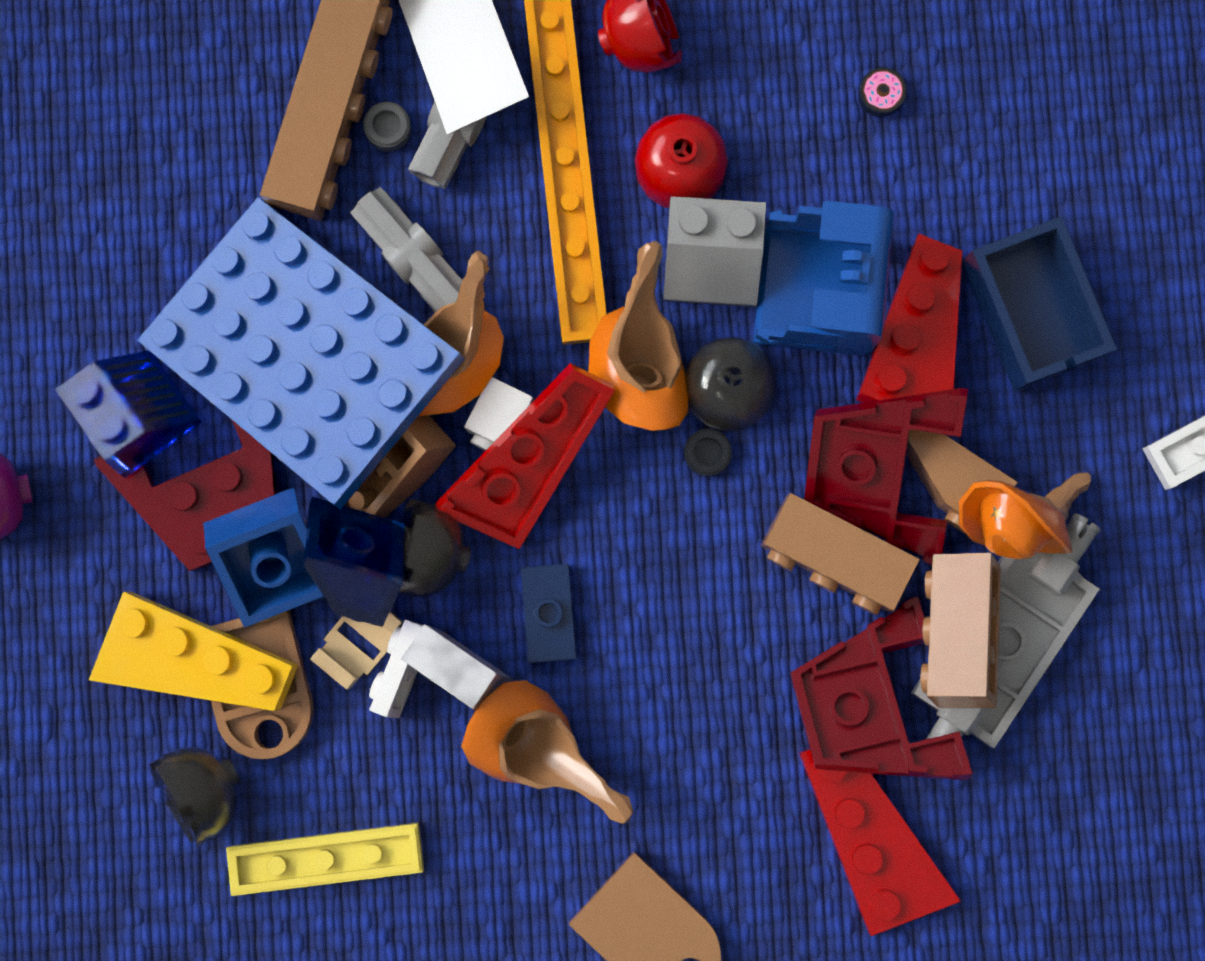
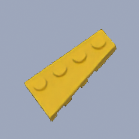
M128 591L122 593L89 680L276 711L282 708L298 664L139 594Z

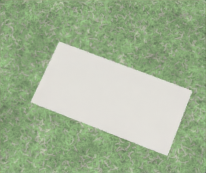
M399 0L447 134L529 97L492 0Z

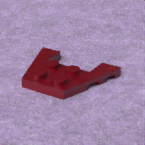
M958 388L817 409L813 422L804 500L858 528L863 527L886 538L885 542L899 549L905 547L923 556V561L932 565L933 554H942L947 520L898 512L909 431L918 430L961 437L969 389Z
M233 420V425L243 446L241 449L155 486L138 444L130 443L94 459L98 469L185 567L192 572L213 564L205 549L204 522L277 494L273 454Z
M918 597L909 599L902 604L900 609L885 618H878L867 625V629L844 643L843 641L839 642L790 673L815 769L953 780H968L972 778L971 767L960 731L914 743L908 742L883 653L924 644V614Z

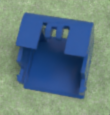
M826 200V202L823 201L822 208L800 206L796 215L782 214V209L770 212L767 225L771 226H765L753 343L756 345L850 355L870 353L882 339L894 211L881 206Z

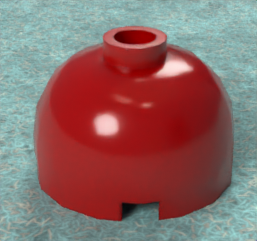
M606 0L602 13L604 28L598 30V38L607 56L614 54L624 67L634 72L651 73L681 63L682 50L673 53L670 38L675 40L679 38L666 0Z
M686 113L667 115L653 123L640 139L635 156L636 175L639 185L648 198L665 208H669L671 196L712 199L724 182L728 164L725 143L716 128L700 116Z

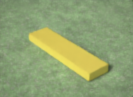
M419 822L226 847L231 896L422 873L424 871Z

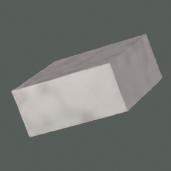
M426 624L422 626L401 657V660L474 710L501 684L511 682L512 680L508 675L445 632Z

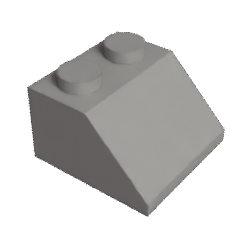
M671 196L663 301L756 307L764 246L766 202Z

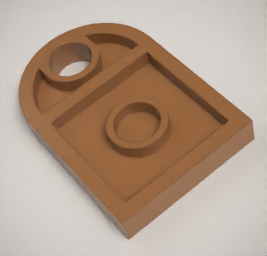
M290 610L245 628L240 618L211 626L298 664L280 710L271 711L211 701L218 730L224 741L236 752L254 759H270L290 752L307 735L314 714L313 699ZM266 720L276 721L283 730L282 741L274 748L263 745L258 737L259 727Z
M635 851L631 853L569 921V926L606 961H682L686 958H694L699 961H721L719 940L709 921Z

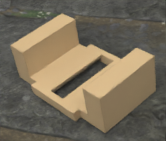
M367 592L356 602L357 607L355 609L350 606L323 639L327 642L324 647L319 648L310 658L311 661L346 690L351 689L363 673L369 675L387 653L388 643L394 630L402 627L404 621ZM344 622L381 651L374 660L338 632Z

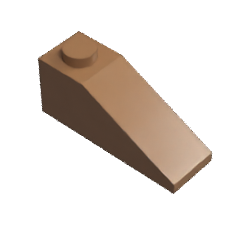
M429 415L418 416L340 510L330 501H327L316 515V518L344 550L351 549L422 486L452 452L456 444Z
M918 430L909 431L906 455L936 506L947 513L944 520H947V523L955 529L965 533L959 526V500L973 483L995 480L1016 486L1017 481L948 436Z

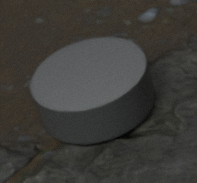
M378 103L369 109L364 118V131L369 142L381 151L398 150L408 142L411 136L412 126L409 116L396 103Z

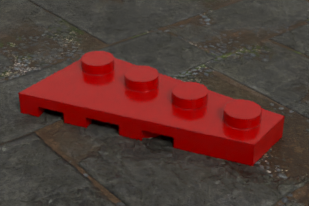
M922 234L917 235L883 324L882 339L875 346L856 397L857 401L864 403L953 389L962 250Z
M570 363L434 504L436 512L520 549L614 393L615 389L612 384Z
M810 748L798 752L870 936L961 902L871 773L815 769Z

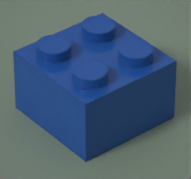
M294 487L203 523L205 549L244 628L327 595L308 565V561L328 593H332L309 558L308 552L333 592H335L330 580L309 549L310 545L333 582L331 573L310 542L311 538L330 568L325 555L310 533L311 530L317 539Z

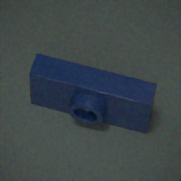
M569 564L522 567L521 577L528 662L577 659Z

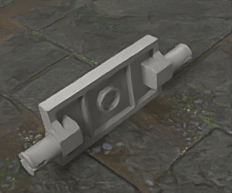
M1077 513L1073 514L1071 521L1066 527L1073 553H1036L1030 559L1000 558L998 561L1001 567L997 708H938L927 697V693H923L921 680H919L911 694L938 711L936 715L939 717L926 739L960 731L961 738L964 734L967 736L971 734L989 747H996L1099 591L1098 587L1082 577L1078 572L1080 566L1077 564L1094 537L1101 530L1096 524L1091 523L1088 525L1086 524L1088 522L1087 518Z

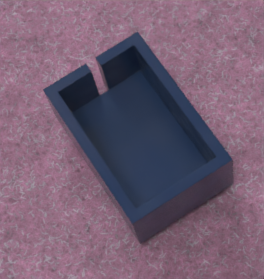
M1062 216L974 249L962 261L963 268L1014 392L1052 378L1061 372L1065 373L1099 360L1117 350Z

